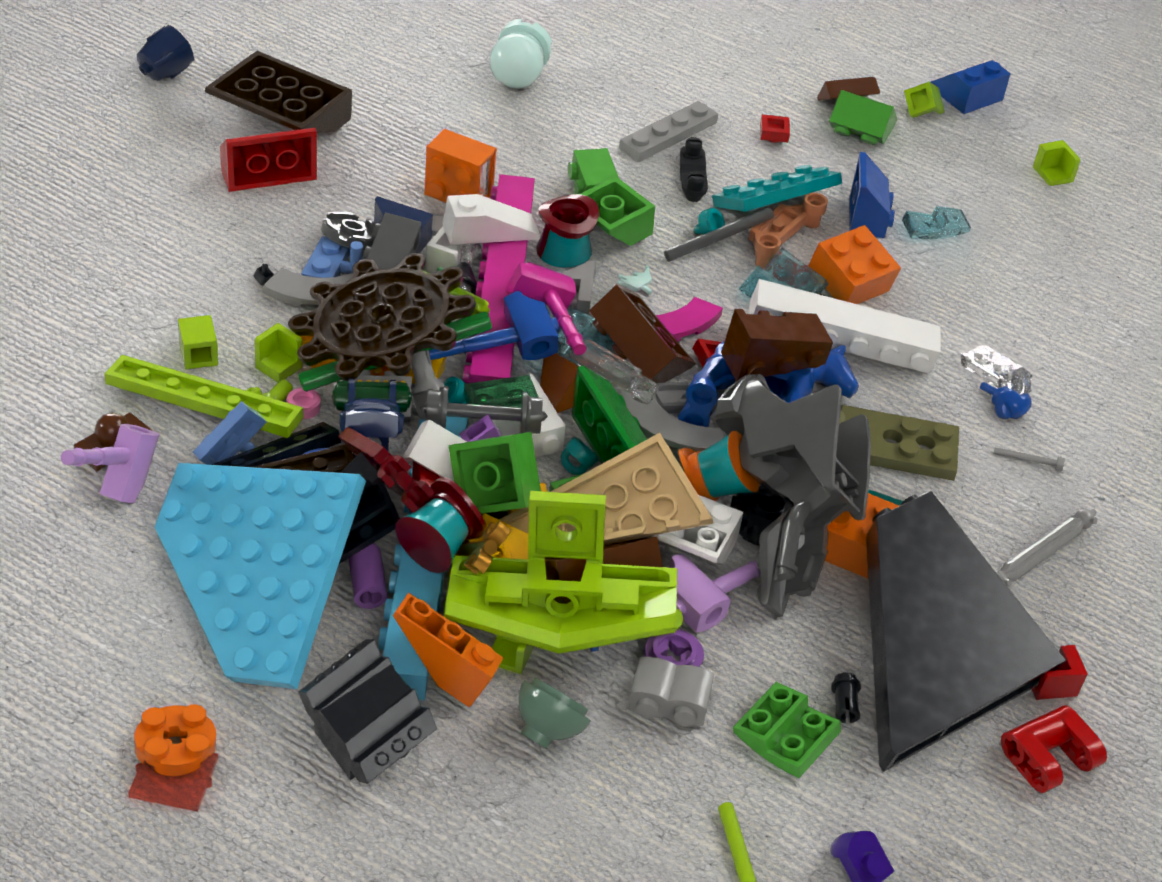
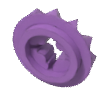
M678 629L675 633L649 637L645 644V657L661 658L676 665L700 667L703 664L704 650L701 643L686 631ZM668 647L675 656H680L679 661L674 660L672 656H667Z

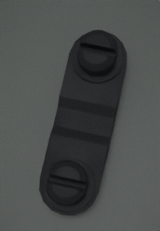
M697 137L688 138L686 145L680 149V180L683 192L687 200L691 202H698L708 191L706 154L702 149V141Z

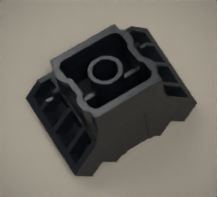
M375 639L364 640L298 691L306 712L314 721L315 734L350 780L356 777L361 783H370L397 760L408 755L411 749L418 746L420 742L437 730L430 708L421 707L415 689H411L395 671L389 657H381Z

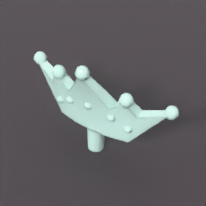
M645 266L646 270L644 273L634 272V276L619 274L618 278L620 280L617 281V284L635 292L642 289L650 295L652 290L647 287L652 281L649 266Z

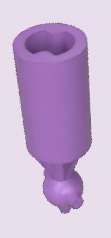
M373 543L349 558L354 602L357 606L365 609L377 608L383 605L388 597L381 550Z

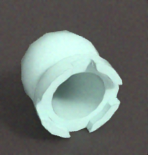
M522 19L511 21L502 29L498 42L492 47L490 54V69L496 80L504 86L515 89L528 87L539 78L543 66L547 64L551 56L552 39L548 32L538 23L534 22L532 25L527 22H521Z

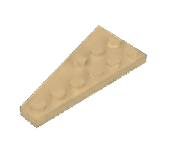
M661 433L652 436L551 491L606 495L604 545L713 524L711 515ZM529 507L520 508L499 519L529 534ZM568 523L557 526L565 532H571L576 529L575 526Z

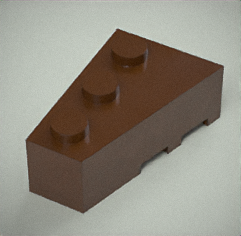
M734 309L721 354L736 381L745 375L761 374L763 377L776 374H788L792 371L806 368H817L826 364L833 341L817 314L784 312L782 316H771L769 311L760 310L757 313L758 315L746 314L743 309Z

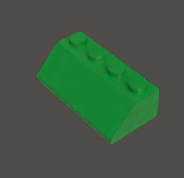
M584 365L577 367L571 416L594 453L598 456L600 463L603 464L647 440L640 429L638 419L631 415L626 407L623 396L618 395L612 384Z

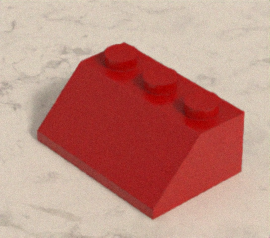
M316 128L225 139L220 146L221 172L228 191L317 180Z

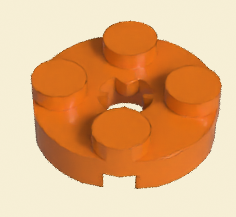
M197 704L148 708L142 713L141 722L135 730V754L143 765L145 760L148 764L154 766V772L166 776L187 775L200 769L201 762L206 760L208 756L211 759L216 749V729L212 720L206 716V710ZM181 737V743L172 744V740L168 738Z

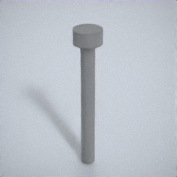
M996 447L993 453L1056 466L1055 470L1059 471L1063 470L1065 458L1058 457L1055 460Z

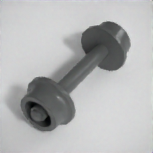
M444 386L442 390H428L427 403L420 407L423 413H426V421L431 420L445 429L446 417L481 419L488 414L492 420L520 421V433L531 432L532 434H540L541 422L548 417L545 411H542L543 399L531 397L527 392L522 394L521 408L447 403L448 386Z

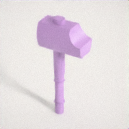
M121 424L114 447L65 450L61 454V461L65 465L78 467L84 464L108 465L100 494L120 502L135 503L145 484L160 434L140 426Z
M684 554L672 556L669 568H677L676 608L682 611L683 620L695 632L706 631L721 622L727 616L731 599L725 593L760 575L757 561H750L747 565L734 569L712 581Z

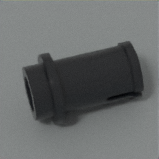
M839 673L831 683V690L835 694L836 701L835 717L841 723H846V709H848L850 723H854L860 719L858 692L861 690V683L853 673Z

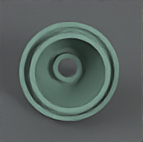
M536 677L532 683L526 680L523 681L518 693V706L526 724L521 730V734L547 749L552 740L573 738L588 727L591 720L585 717L588 712L586 707Z

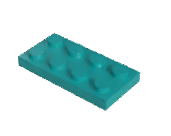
M812 165L798 166L793 173L777 172L771 174V179L768 180L763 178L748 180L747 186H726L722 188V193L712 195L713 206L746 212L842 184L841 172L829 171V167L812 169Z

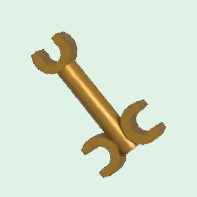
M500 521L496 525L491 522L483 533L482 539L484 541L471 542L466 539L456 555L469 556L464 563V567L474 574L478 572L484 574L492 562L491 555L497 552L498 547L506 540L511 529Z

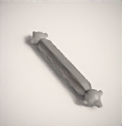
M1078 510L1071 517L1007 561L1000 570H995V572L1006 586H1011L1012 582H1015L1077 537L1082 529L1090 528L1093 524H1096L1097 518L1094 517L1097 513L1096 510Z

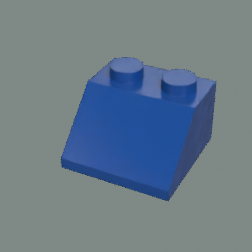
M990 60L931 81V83L939 88L943 99L961 113L966 114L1003 101L1011 73L998 62Z
M860 152L849 195V231L866 225L875 237L885 238L887 227H892L895 211L891 209L894 192H889V180L866 152Z

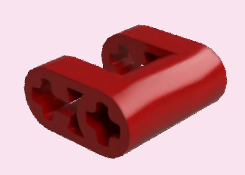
M1067 705L1017 726L1001 736V746L1004 754L1028 783L1040 793L1048 792L1063 783L1064 777L1061 766L1049 752L1053 748L1059 746L1069 759L1084 772L1103 765L1107 760V751L1101 739L1076 711Z

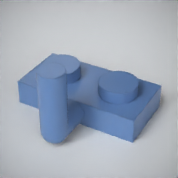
M322 236L301 275L330 278L338 277L340 273H352L354 264L363 259V244L359 241H354L351 243L350 248Z
M241 401L203 439L202 443L193 453L200 461L206 465H211L235 456L239 451L243 453L251 450L255 446L250 439L267 421L257 411Z

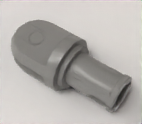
M428 350L419 351L412 355V370L416 384L411 389L420 419H426V413H423L420 407L427 403L428 390H442L444 388V382L435 377Z

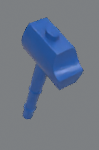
M516 291L504 297V314L510 328L459 340L448 351L430 350V359L435 360L462 353L466 354L467 352L485 350L515 342L523 360L543 359L558 352L557 333L560 332L559 324L556 317H550L544 302L528 298L520 291Z

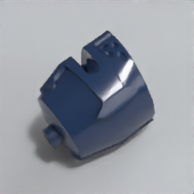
M169 24L150 35L146 39L147 42L137 53L140 71L156 81L169 76L171 79L187 69L190 66L189 64L195 60L189 42L176 28Z

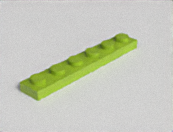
M121 355L104 373L107 385L225 419L227 414L242 401L257 411L267 421L260 430L286 438L292 434L304 418L303 407L126 355Z

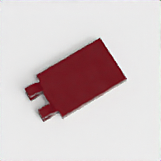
M349 427L338 436L355 456L362 452L378 472L377 475L384 482L385 487L402 496V503L412 513L416 512L435 493L426 482H417L407 473L411 466L402 456L391 455L383 446Z

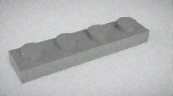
M697 101L620 139L619 149L637 162H641L716 124L718 113L706 104Z

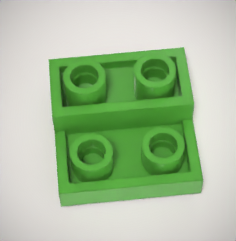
M775 682L733 726V731L760 756L785 772L800 778L841 732V721L808 707V695Z

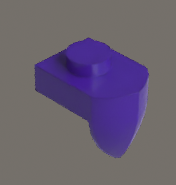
M871 831L847 832L838 836L831 844V855L840 859L851 882H882L894 872L880 842Z

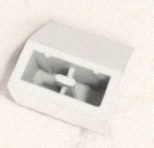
M698 495L711 515L713 524L652 536L657 537L659 541L715 563L724 564L737 542L743 512Z

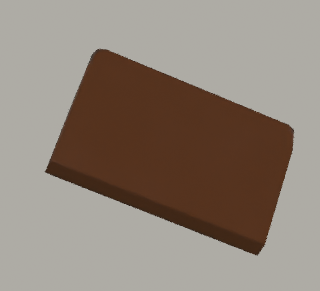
M875 77L825 81L817 99L818 101L838 99L841 90L859 96L880 94V89Z

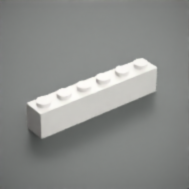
M759 279L750 299L749 314L758 315L757 313L760 310L769 311L771 316H782L784 312L817 314L833 341L831 349L845 345L846 353L928 374L941 353L940 326L762 279Z

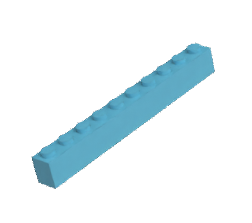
M446 417V430L460 437L459 433L468 428V418ZM419 419L418 428L426 419ZM413 467L410 468V473H409V475H410L411 477H412ZM404 505V513L411 514L412 512ZM396 544L394 565L399 566L398 571H391L389 593H394L393 599L386 598L384 621H389L388 627H381L378 649L384 650L382 657H389L395 671L411 689H415L418 699L425 701L429 672L394 619L393 614L408 592L416 598L425 601L432 609L439 613L445 572L434 573L424 569L407 554L401 544Z

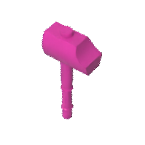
M520 262L505 290L509 293L520 291L528 298L544 302L549 307L553 316L556 317L559 327L567 338V344L571 346L573 352L576 355L584 354L586 346L583 342V337L578 333L573 324V319L567 311L576 295V286L572 277L531 262Z

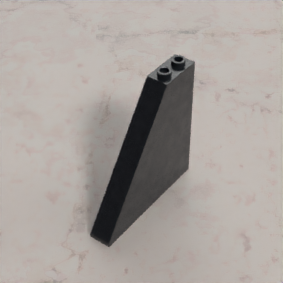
M932 491L919 497L912 495L893 510L885 508L878 512L872 519L873 525L866 537L879 766L883 772L1038 685L1042 675L1048 671H1057L1066 661Z

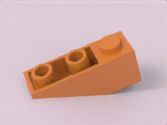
M408 592L393 614L394 619L437 686L470 708L493 678L503 657L496 653L489 645L480 642L464 631L457 623L448 620L432 609L425 601L416 598Z

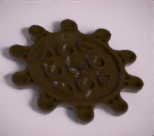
M413 253L407 255L398 266L392 269H380L374 260L363 259L354 264V276L346 283L333 284L325 281L313 285L309 292L311 297L320 304L319 307L312 312L293 316L289 320L288 326L298 336H314L310 342L301 346L297 351L298 358L307 366H313L328 359H338L335 371L343 381L356 379L365 368L371 365L374 367L387 365L394 375L402 376L410 372L412 355L426 348L448 351L455 346L457 334L454 329L447 327L446 324L455 319L471 316L475 311V298L470 295L457 296L449 294L462 284L463 271L461 268L448 267L437 273H425L423 271L426 260L422 254Z

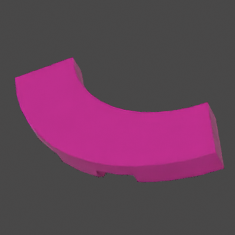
M694 297L682 308L656 316L677 341H681V338L693 333L698 335L709 329L722 316L723 308ZM599 331L597 332V335L611 339L609 335L604 336Z

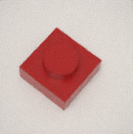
M762 114L760 121L761 140H768L774 143H788L790 137L789 117Z

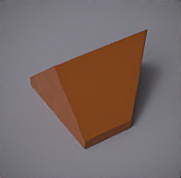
M555 353L543 358L540 386L556 412L560 413L573 407L577 367L579 366Z

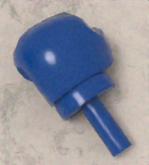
M982 382L980 385L981 390L993 395L992 404L995 405V412L1001 419H1018L1031 408V397L1024 390L1008 387L1005 384L1000 385L998 388Z

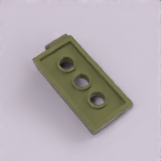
M841 405L839 424L860 414L865 415L869 421L871 437L870 465L952 481L955 480L958 468L959 426ZM885 439L895 440L897 443L887 442ZM919 445H925L930 449H922L919 447Z

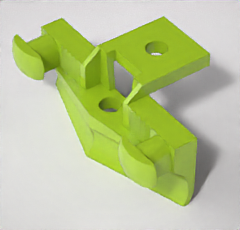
M530 491L528 560L492 557V562L484 574L481 572L474 574L464 567V563L469 556L455 555L452 562L447 596L443 604L444 617L450 621L558 654L675 633L682 625L684 619L682 611L676 608L677 568L603 564L606 495ZM568 523L575 526L576 529L571 532H565L557 526ZM545 557L586 559L581 582L547 580ZM564 596L571 599V602L561 604L556 602L554 598Z

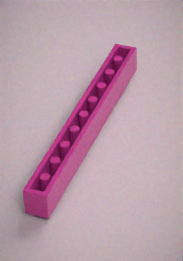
M499 174L498 186L492 185L490 199L531 213L535 178ZM528 240L483 243L482 260L487 261H480L479 279L484 281H477L476 296L489 302L488 308H490V313L488 315L492 323V329L480 334L510 328L504 314V297L511 293L505 289L519 263H525ZM515 343L467 352L466 362L471 363V365L464 366L463 381L469 385V399L472 388L511 378Z

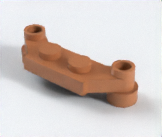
M813 192L805 196L802 205L786 206L781 203L773 210V219L754 226L749 232L748 240L754 244L755 265L762 270L771 269L774 258L778 255L780 246L803 226L812 229L819 227L821 217L826 212L828 199L820 193Z

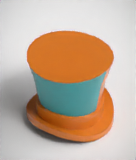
M730 432L719 442L703 451L696 452L687 447L678 450L682 469L698 495L717 502L722 496L758 491L759 483L741 465L739 445L743 436L739 432Z

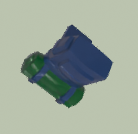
M355 379L337 381L332 391V399L337 411H344L339 416L341 432L349 427L365 437L379 438L381 446L389 451V438H396L398 434L402 433L404 426V415L402 412H407L411 404L412 393L408 384L396 382V380H390V382H357Z

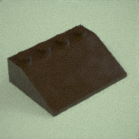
M260 51L254 52L205 87V93L293 130L316 128L317 133L335 132L351 119L352 89Z

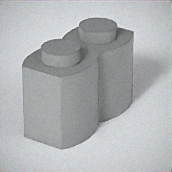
M640 657L630 692L628 709L644 718L666 717L685 727L703 726L714 673L698 666L676 665L656 657Z

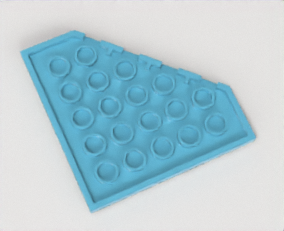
M178 463L156 521L155 529L225 676L233 682L298 689L366 480L360 474Z

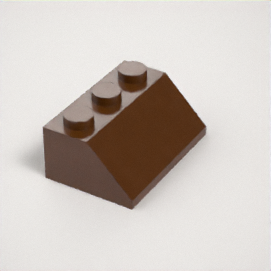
M616 284L589 310L595 318L592 322L595 328L602 335L610 336L614 341L612 345L614 351L623 360L628 358L634 366L632 369L633 374L643 384L646 382L650 384L665 383L696 365L694 360L637 293Z
M649 536L604 545L603 564L663 567L657 537ZM545 557L546 579L581 582L586 559ZM564 596L554 598L556 602L561 604L571 602V599Z

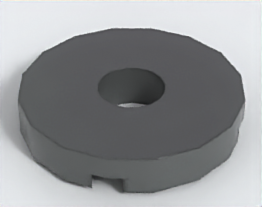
M331 212L327 214L326 218L324 217L321 231L331 241L350 248L352 242L359 241L363 244V250L365 251L366 246L372 247L371 237L376 223L367 219L365 223L359 221V216L353 213Z

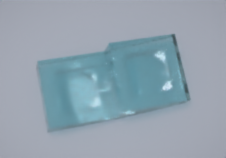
M936 206L932 215L906 211L902 218V222L910 237L915 239L949 238L968 233L971 229L961 209Z

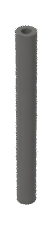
M768 207L664 251V256L668 262L771 220L774 218L773 211Z

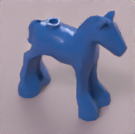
M725 341L715 348L714 354L706 359L703 369L694 375V379L686 390L687 400L678 415L679 420L697 426L709 427L712 409L717 403V390H725L736 382L721 354ZM845 345L832 349L825 365L817 368L796 370L788 374L764 377L770 391L787 403L810 395L815 382L825 387L839 385L842 390L841 395L847 398H851L856 394L859 388L852 369L844 357Z

